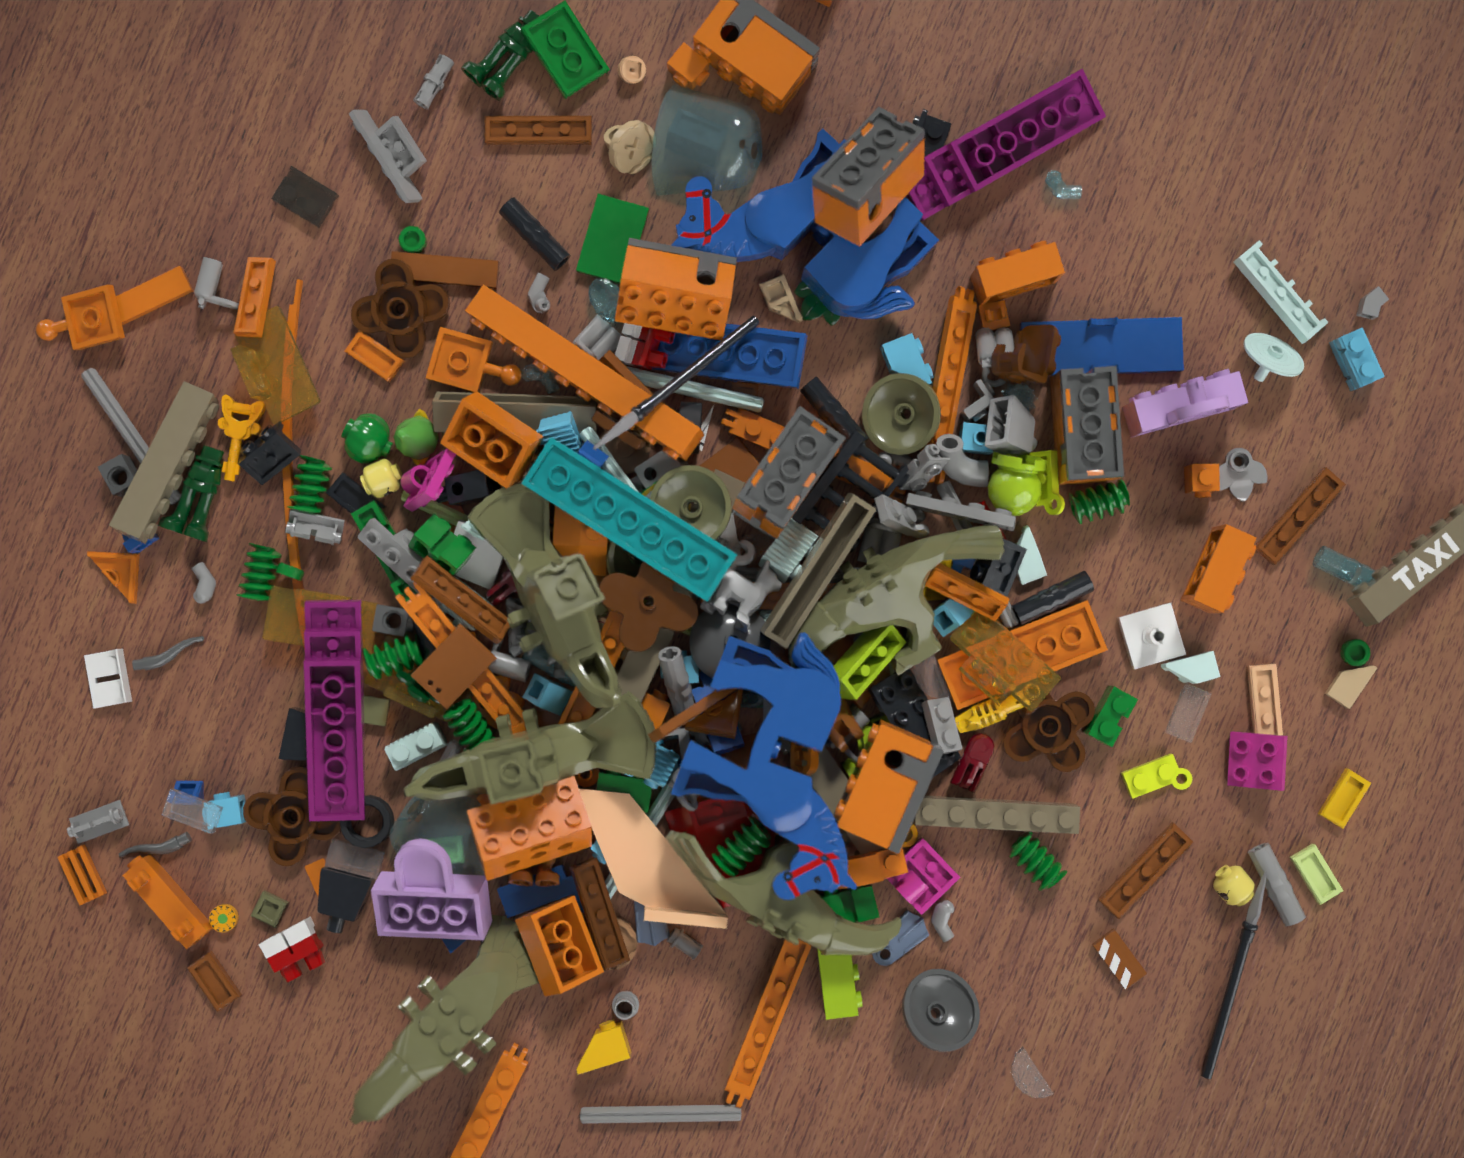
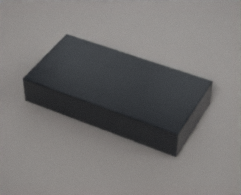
M344 472L340 474L326 492L327 495L350 513L374 500L381 510L386 507L374 496L368 495L363 487Z

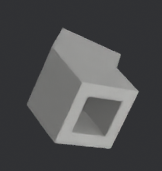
M1379 286L1360 299L1356 316L1371 320L1378 317L1380 307L1389 300Z

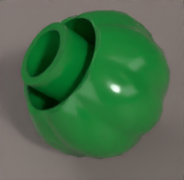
M373 413L361 414L356 420L350 418L341 435L342 438L346 439L344 449L347 455L359 463L367 464L374 462L382 455L387 457L393 446V442L389 441L390 428L387 422L382 417Z

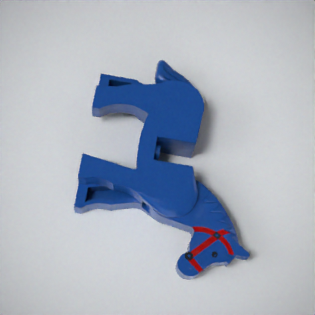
M822 128L817 133L814 149L802 162L792 182L760 192L730 214L724 213L720 204L712 199V185L707 178L702 176L692 178L687 183L685 189L686 213L680 223L676 225L677 239L671 246L736 257V262L752 261L767 256H773L782 261L812 231L814 233L812 235L813 238L821 246H826L804 267L801 280L832 313L842 317L876 319L893 312L910 310L914 307V300L900 286H886L899 278L907 276L937 245L939 239L920 222L923 213L906 197L895 207L892 221L887 229L876 238L863 243L860 247L815 223L812 177L847 141L844 139L839 144Z
M804 632L798 635L791 655L793 662L800 669L783 663L769 650L729 636L710 688L716 691L725 689L748 690L764 698L772 708L757 732L746 770L690 740L671 794L678 797L686 794H700L712 799L745 802L765 826L798 846V850L790 861L789 869L776 874L772 881V887L778 897L791 900L812 889L828 890L832 893L841 885L856 889V884L847 873V853L840 830L830 809L812 789V778L769 762L770 758L776 759L781 742L777 741L778 737L817 752L822 751L841 705L839 678L832 663L816 648L811 638Z

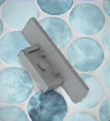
M352 110L349 115L353 120L355 129L364 137L369 151L376 156L382 166L383 173L390 178L395 186L399 198L405 203H415L422 200V196L409 176L427 160L399 116H392L378 129L366 110Z
M375 518L370 519L358 535V539L418 593L419 591L413 585L414 581L410 578L423 558L408 547L415 533L406 528L393 535ZM429 594L438 604L439 607L443 604L435 597H433L431 594Z

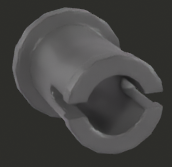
M675 928L667 942L670 943V947L673 948L675 946L694 960L700 953L703 945L683 933L684 929L681 928L679 930Z

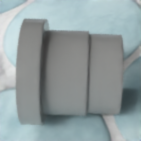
M621 991L614 997L612 1009L619 1019L627 1020L637 1013L639 1000L634 993ZM620 1002L630 1003L632 1010L628 1013L621 1012L618 1008Z

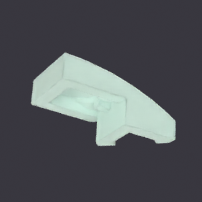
M1028 525L1023 526L1021 530L1022 535L1017 542V545L1027 549L1017 572L1019 582L1022 585L1047 576L1041 555Z
M1214 651L1161 664L1163 670L1172 672L1183 683L1197 684L1220 677Z

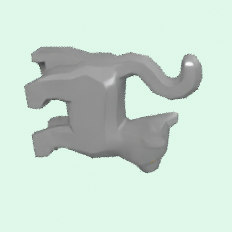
M740 540L738 544L745 550V554L736 557L708 602L703 600L700 608L711 615L717 609L719 614L724 615L727 610L726 602L728 601L739 607L735 628L746 633L751 625L750 617L762 606L767 595L781 589L782 583L778 580L777 574L769 568L770 561L768 560L758 571L755 583L747 580L735 571L736 566L749 564L756 555L755 547L751 542Z

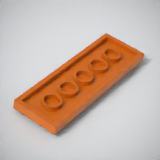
M1085 600L939 658L937 663L955 708L959 710L1105 652L1108 649L1088 600Z

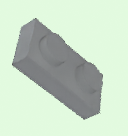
M949 697L922 702L931 742L940 745L944 751L943 754L962 750Z

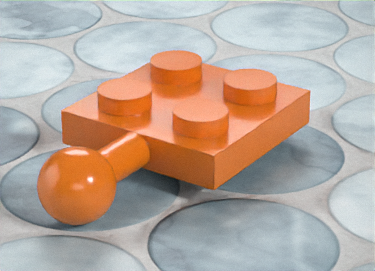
M108 284L61 297L66 319L58 322L44 319L36 326L37 335L45 341L53 340L59 332L68 330L73 350H82L125 338L114 286Z
M440 327L425 378L474 393L480 391L484 373L500 377L503 383L509 386L519 383L522 373L520 368L514 364L501 367L488 363L493 345L492 341Z

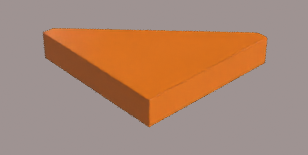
M87 551V556L95 562L108 580L128 599V602L137 604L140 554Z
M738 689L724 700H720L705 710L704 713L695 719L687 722L685 730L735 739L743 689Z

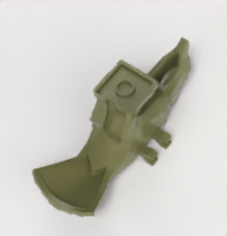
M521 483L512 485L507 489L504 487L496 490L475 506L467 518L481 536L503 556L511 572L518 596L524 608L508 614L507 622L510 628L514 629L531 620L536 632L520 639L519 645L523 653L543 644L548 655L562 666L563 671L593 707L613 708L620 705L622 690L614 667L602 643L597 621L607 615L606 612L609 610L601 603L605 598L603 593L600 592L596 579L583 555L575 554L560 557L550 542L548 500Z
M986 524L954 532H946L897 547L882 556L877 555L871 546L862 552L868 561L867 565L861 569H853L849 561L840 565L844 573L843 580L835 584L821 600L817 601L788 646V661L791 663V667L800 669L793 662L791 655L796 639L802 632L808 634L816 648L822 653L832 643L849 634L865 632L889 625L905 627L902 637L906 644L890 661L897 675L904 673L906 670L940 651L942 648L941 644L932 631L935 613L923 596L926 580L932 568L943 560H1000L1004 553L1001 530L996 525Z
M630 691L621 696L620 705L613 708L605 707L589 719L578 722L539 727L536 709L532 708L522 712L526 731L513 734L509 714L498 716L496 724L500 737L489 739L471 750H466L448 759L420 768L412 778V782L404 787L403 793L404 796L417 797L425 801L488 794L491 804H496L541 793L544 786L556 784L560 780L594 768L650 779L655 768V754L657 750L656 743L651 741L648 734L655 730L654 723L651 721L647 711L644 710L639 698H636Z
M670 831L665 837L710 895L749 914L750 917L746 919L747 923L755 927L759 925L762 929L779 939L783 937L795 945H798L799 940L819 949L821 955H869L883 950L889 945V941L899 934L902 925L901 918L896 917L892 921L875 925L851 922L836 914L813 890H809L791 900L778 897L772 887V881L776 874L789 869L790 861L798 850V846L787 838L766 849L760 867L756 871L742 876L724 878L707 859L694 836Z
M492 915V923L485 939L481 941L476 959L442 990L439 989L436 982L430 976H427L417 986L431 1000L422 1011L409 996L400 1003L397 1008L411 1022L392 1042L391 1050L388 1051L379 1066L355 1094L354 1111L350 1117V1121L354 1125L362 1121L380 1120L404 1098L422 1086L424 1082L437 1076L451 1061L464 1075H467L477 1065L471 1057L462 1052L463 1048L470 1041L483 1054L489 1052L496 1045V1042L489 1035L483 1033L481 1029L490 1021L502 1003L512 993L539 983L516 921L514 922L505 916Z

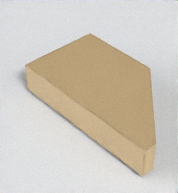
M784 274L759 284L769 311L798 323L803 321Z
M1371 665L1339 671L1324 694L1346 709H1350L1377 667Z

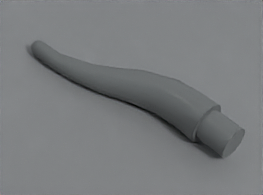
M204 637L189 638L175 644L159 655L133 660V669H145L146 671L162 667L172 661L184 648L195 642L203 641Z
M185 832L163 843L141 844L127 848L119 853V857L139 852L153 855L169 854L183 848V845L191 842L192 838L188 832Z

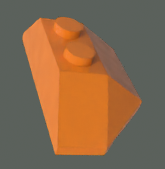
M555 505L553 546L563 557L575 554L583 555L594 576H606L608 538Z

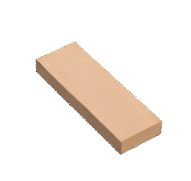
M1276 664L1247 666L1253 733L1283 735Z

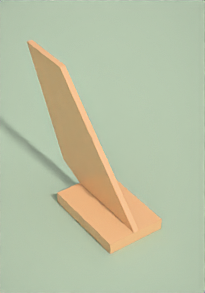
M579 788L592 830L618 892L644 905V921L727 929L728 917L726 911L721 908L713 896L708 893L694 876L688 865L678 856L663 834L629 793Z

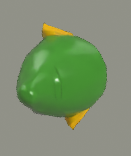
M421 409L414 414V417L405 419L400 423L394 434L396 448L404 456L411 458L416 465H424L429 456L435 451L439 440L438 432H434L433 423L429 420L426 412Z

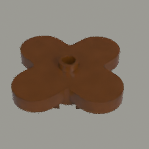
M388 259L383 261L376 269V294L358 299L351 309V319L355 327L360 331L366 333L385 331L389 347L394 354L402 358H413L418 356L426 345L424 324L442 319L449 311L450 298L448 293L438 285L426 284L415 286L411 268L401 260ZM400 304L405 305V312L403 314L398 312Z
M644 561L640 566L637 577L613 573L606 576L599 586L600 592L603 593L605 600L601 601L602 605L611 611L623 615L619 629V639L622 645L632 652H643L649 649L656 640L659 628L683 632L693 626L698 616V609L694 600L685 594L674 591L675 581ZM651 597L654 604L647 607L644 605L643 599Z
M1030 681L1020 685L1015 693L1024 690L1030 706L1016 710L1022 722L1006 733L1003 742L1006 754L1015 761L1026 762L1043 753L1055 769L1061 772L1077 770L1085 760V748L1076 733L1089 724L1094 717L1095 706L1092 699L1085 693L1075 691L1064 695L1058 700H1054L1048 690L1038 682ZM1046 722L1053 724L1054 729L1052 732L1044 730L1043 726Z
M305 766L293 767L284 773L280 781L278 794L271 792L255 793L246 800L243 807L244 818L250 826L256 829L267 830L271 834L268 846L269 854L272 860L281 866H292L300 862L306 855L310 838L329 840L341 832L340 821H309L307 767ZM293 810L297 813L298 820L292 819L291 812Z

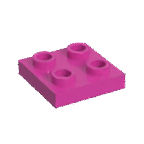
M446 448L428 460L424 466L417 465L403 474L401 486L409 494L403 507L413 512L421 506L425 507L431 500L435 501L438 499L443 491L441 484L444 478H447L454 468V464H452L456 455L454 452ZM414 475L419 477L421 484L415 481Z
M1230 731L1227 785L1284 791L1288 736Z
M921 837L904 854L909 873L886 879L922 915L961 877Z

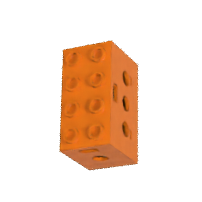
M574 776L560 780L556 784L544 786L542 792L496 804L488 803L467 810L470 830L487 881L592 847V826Z

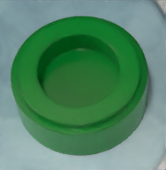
M408 226L400 232L399 244L407 253H420L426 247L427 238L420 228Z
M282 562L278 564L276 570L277 573L302 581L305 574L304 570Z
M1351 639L1346 641L1341 647V658L1350 666L1364 665L1370 658V648L1363 640Z

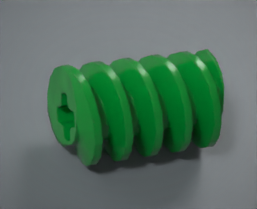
M299 455L306 463L298 464L296 467L303 472V474L294 475V478L301 484L292 485L291 489L296 491L298 495L289 496V499L296 505L287 506V508L308 513H320L322 509L315 504L324 502L325 499L318 495V492L327 491V488L321 485V482L330 480L329 477L323 474V471H331L332 467L326 464L324 460Z
M1122 479L1117 480L1116 486L1112 482L1107 483L1105 488L1102 485H1097L1095 491L1088 487L1085 489V494L1081 490L1075 491L1074 496L1069 492L1071 510L1079 524H1082L1084 515L1091 522L1093 521V513H1096L1100 519H1103L1104 510H1107L1110 517L1114 516V508L1117 507L1120 514H1124L1125 505L1130 506L1129 493Z
M249 543L250 546L255 548V551L247 552L246 555L253 559V562L244 563L243 566L248 568L250 572L242 573L241 576L248 580V582L239 584L238 587L243 589L245 593L236 595L257 601L271 600L272 596L267 594L265 590L274 589V585L269 583L268 580L276 579L277 575L272 573L270 569H277L278 564L273 559L281 558L282 554L274 548Z
M406 635L405 644L403 645L397 638L394 639L393 648L386 641L384 642L383 651L377 645H374L373 654H370L367 648H363L366 668L370 676L373 675L377 680L382 678L383 673L388 677L392 676L393 669L396 672L399 670L403 671L405 666L407 670H412L414 662L418 667L424 662V655L417 635H415V641L413 642Z
M464 699L453 704L442 715L444 719L452 718L447 725L449 728L457 727L453 735L455 737L462 736L458 743L460 746L467 745L463 751L471 750L480 743L495 738L492 736L490 728L487 727L486 721L482 719L480 711L476 710V704L470 699Z
M753 816L749 817L752 824L751 827L745 823L741 824L743 834L736 830L733 831L735 841L728 837L725 839L727 848L720 844L717 846L720 855L712 853V857L718 866L727 875L732 877L737 876L739 869L743 870L747 866V862H752L755 859V855H760L763 852L762 847L768 848L771 845L770 839L772 837L770 833Z
M1027 831L1011 845L1012 851L1008 857H1020L1016 866L1027 865L1023 873L1025 875L1031 872L1034 873L1031 882L1041 881L1038 887L1039 891L1046 888L1049 889L1067 874V870L1060 871L1062 864L1060 862L1053 863L1054 855H1045L1047 847H1038L1040 840L1036 837L1030 839L1033 833L1032 831Z

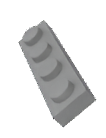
M916 491L915 494L908 493L906 504L912 509H920L924 512L982 525H996L1000 529L1014 532L1016 517L1011 516L1012 512L997 508L995 512L984 510L985 506L977 503H969L968 506L958 504L957 499L942 497V500L931 498L932 494L923 491Z

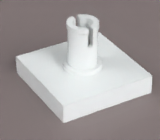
M1171 603L1117 618L1132 669H1138L1186 655Z

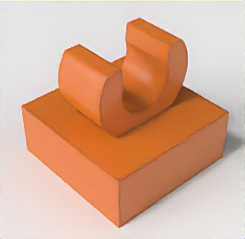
M1005 300L977 307L982 328L996 331L999 328L1010 327Z

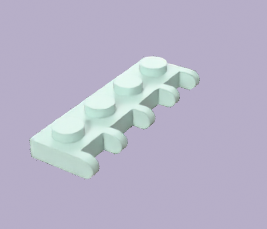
M1259 240L1237 258L1234 264L1301 344H1304L1322 329L1328 321L1326 318L1319 321L1309 309L1313 303L1310 299L1305 303L1292 288L1295 284L1294 280L1291 279L1287 283L1274 267L1278 264V261L1274 259L1270 262L1259 249L1263 245Z

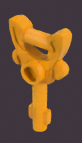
M225 394L221 399L224 417L218 420L217 425L224 430L226 436L231 437L228 461L223 462L222 472L225 473L224 480L235 482V476L240 474L241 466L238 465L242 440H248L252 435H258L261 432V426L257 422L265 411L266 402L256 401L251 405L236 402L232 397ZM233 413L249 415L250 417L248 420L238 421L233 417Z

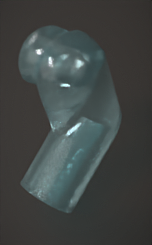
M1052 170L1045 178V184L1056 198L1081 199V185H1066L1062 180L1061 173L1057 170Z
M531 363L526 365L521 371L523 380L527 382L533 380L540 381L548 395L560 389L549 370L544 373Z

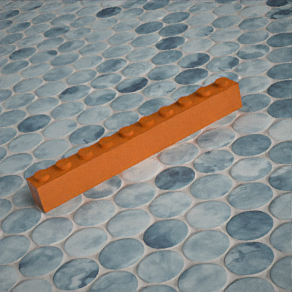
M484 284L465 309V312L471 317L469 322L481 331L484 328L492 332L490 336L502 345L505 342L513 346L511 350L523 359L526 356L534 360L532 364L544 373L548 370L555 374L554 379L566 388L569 384L577 389L575 393L587 402L590 399L598 403L597 408L608 416H611L613 413L621 420L630 413L632 407L651 397L650 394ZM662 402L644 417L643 421H637L629 429L632 431L636 428L642 432L641 437L653 446L657 442L664 447L663 452L670 458L677 460L679 457L685 462L704 437L700 427Z

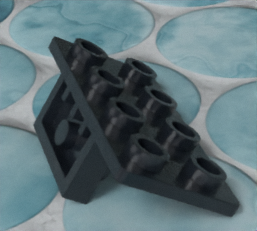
M910 669L900 675L894 672L869 688L868 691L880 710L879 713L868 718L871 726L873 723L878 725L880 720H883L931 742L922 707V702L928 699ZM890 750L887 752L893 764L901 759L902 754L899 751ZM959 752L942 754L933 777L961 758Z

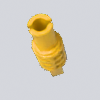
M1021 690L1003 699L994 697L974 705L954 718L959 732L964 733L982 729L1005 720L1008 717L1007 714L1030 705L1024 690Z

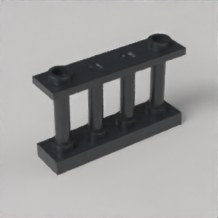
M855 428L821 474L792 519L799 524L804 519L807 521L811 520L825 530L830 520L817 512V508L814 505L820 497L823 500L827 498L838 507L841 505L845 498L834 491L831 485L836 476L839 478L844 477L875 499L882 494L889 497L896 486L901 488L910 476L907 473L909 467L903 463L897 470L865 446L866 443L863 441L865 434ZM852 454L855 456L860 455L891 478L883 491L877 489L849 468L850 465L846 462ZM874 501V503H873L871 506H873L874 508H876V511L874 512V514H873V516L871 517V519H872V518L875 516V514L878 512V511H877V507H876L875 501ZM858 538L850 550L851 553L859 545L861 539Z

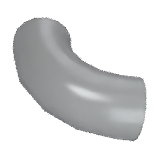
M953 434L940 436L936 442L940 449V457L950 458V461L942 468L946 475L963 485L987 487L989 474L988 460H976L967 457L963 453L964 443L959 436Z

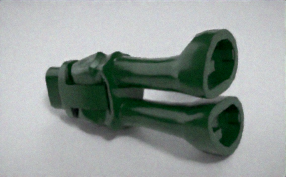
M529 10L524 17L520 16L517 22L504 29V33L498 36L497 42L479 63L467 61L461 67L463 73L478 87L482 86L483 90L495 100L501 101L506 93L504 86L516 67L521 62H524L527 55L533 51L520 31L521 27L539 17L532 10ZM508 52L510 56L492 77L487 79L499 60Z
M206 445L203 446L200 456L196 455L195 459L198 461H195L186 473L187 477L183 481L184 486L173 515L162 517L159 520L158 526L207 542L209 532L206 528V522L214 495L217 494V486L221 484L223 451ZM199 492L201 495L194 516L187 526L196 493Z

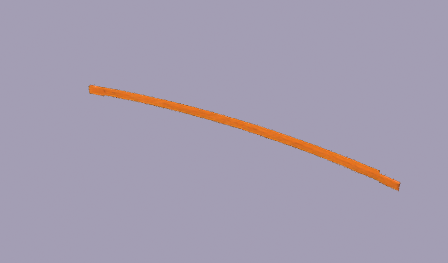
M299 279L296 280L294 303L289 304L283 372L282 424L284 426L282 432L291 441L295 350L303 281ZM293 461L282 469L286 526L287 522H289L291 509L287 508V506H295V503L289 499V496L294 495V490L291 489L292 485H294ZM287 533L290 566L301 569L298 537H290V534ZM292 578L298 621L305 651L304 602L306 599L303 579L299 581Z

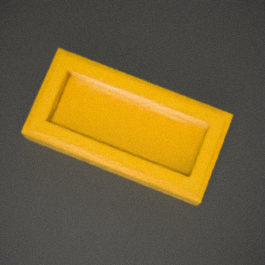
M1345 768L1318 814L1344 829L1371 782Z

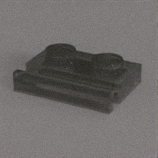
M291 166L288 175L284 177L271 199L317 228H320L333 207L332 204L338 199L339 195Z

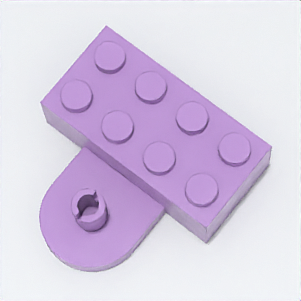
M1226 369L1213 373V375L1206 377L1205 381L1203 376L1180 384V388L1177 387V384H1172L1155 391V395H1151V391L1134 395V397L1129 398V403L1122 407L1130 437H1136L1226 412L1247 404L1248 400L1240 372L1230 374V370Z
M414 839L405 843L395 858V872L381 871L371 889L378 936L484 940L492 923L488 881L485 875L453 874L449 855L440 845L433 841Z

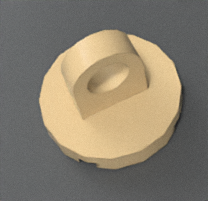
M639 120L629 121L624 125H616L609 128L604 134V141L609 149V160L616 170L624 174H635L650 162L653 156L651 153L652 148L656 147V136L653 129L646 123Z

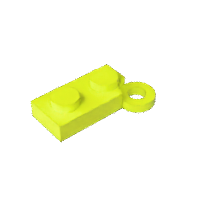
M1048 450L1029 453L1031 456L1047 460L1046 471H1039L1037 473L1041 481L1042 494L1036 506H1044L1046 512L1050 515L1061 514L1064 510L1065 502L1059 494L1057 451ZM1054 499L1057 501V507L1055 509H1053L1052 502Z
M1171 753L1121 772L1132 799L1170 784L1177 789L1183 790L1192 783L1191 773L1187 769L1178 768L1175 757ZM1179 774H1184L1186 777L1185 782L1179 784L1176 780Z

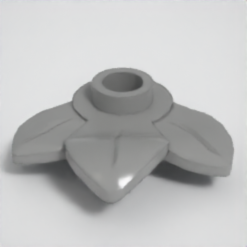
M1232 449L1227 453L1225 463L1219 466L1220 491L1229 487L1232 495L1242 502L1246 501L1250 496L1254 483L1262 484L1267 482L1265 467L1262 463L1253 460L1251 454L1246 449ZM1235 457L1241 458V466L1238 467L1234 464Z

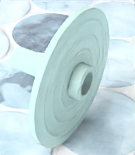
M1252 333L1243 342L1247 354L1260 365L1254 375L1257 381L1263 382L1270 371L1278 375L1292 377L1301 374L1304 369V362L1299 353L1290 345L1274 336Z

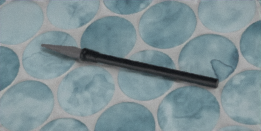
M755 316L750 317L651 397L632 407L630 413L625 415L593 449L596 450L627 431L637 421H643L644 417L651 413L658 404L760 324L759 320Z
M1266 871L1262 875L1248 908L1246 921L1242 922L1243 928L1240 933L1239 946L1201 1076L1206 1079H1212L1249 948L1256 934L1254 931L1258 930L1257 922L1261 913L1267 877Z

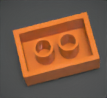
M1046 240L1032 244L1031 249L1021 252L1020 249H1015L1005 253L1004 258L995 260L994 257H989L979 261V265L975 267L970 279L978 304L983 305L1055 284L1065 274L1056 242L1047 244Z
M476 391L461 400L440 444L507 489L522 479L544 436Z
M1228 524L1212 527L1180 601L1207 613H1224L1225 610H1229L1234 601V595H1232L1236 585H1240L1246 571L1243 570L1247 560H1251L1257 546L1254 543L1257 537Z
M575 895L555 900L515 919L544 997L562 994L604 972Z

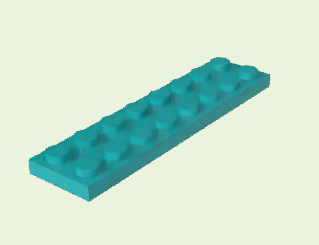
M550 437L521 483L707 602L738 556L733 551Z

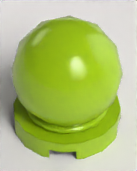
M993 451L991 462L997 464L998 469L991 474L988 482V497L996 509L1012 512L1011 516H1020L1029 512L1037 505L1042 494L1041 481L1037 473L1039 471H1046L1047 460L1025 454L1014 457Z

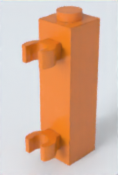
M152 854L143 858L139 855L127 865L129 870L122 876L127 880L129 887L140 895L171 931L170 934L175 940L180 941L186 949L195 945L213 929L206 916Z

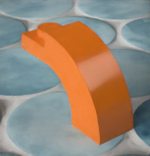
M887 848L866 854L847 856V873L857 887L909 873L903 848H901L899 854ZM841 885L837 889H845L848 887Z

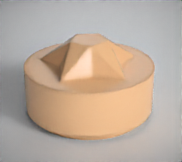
M627 56L620 61L618 74L624 82L629 84L638 83L645 76L646 66L639 57Z

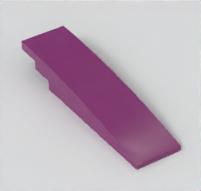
M1083 68L925 156L924 176L906 195L908 200L923 213L920 221L976 192L1105 118L1106 115Z
M306 600L304 602V688L309 821L365 820L362 600Z

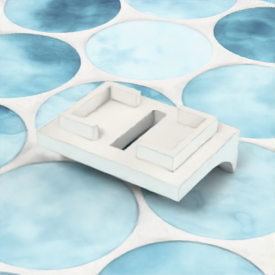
M123 649L84 655L93 709L132 702ZM116 674L120 675V679L106 681L101 683L97 682V678Z

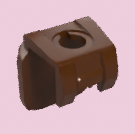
M1049 324L1024 327L1016 333L1013 352H1005L1006 345L997 344L991 358L992 373L1011 384L1046 383L1047 376L1052 375L1056 370V362L1054 361L1056 349L1061 343V335L1058 329Z

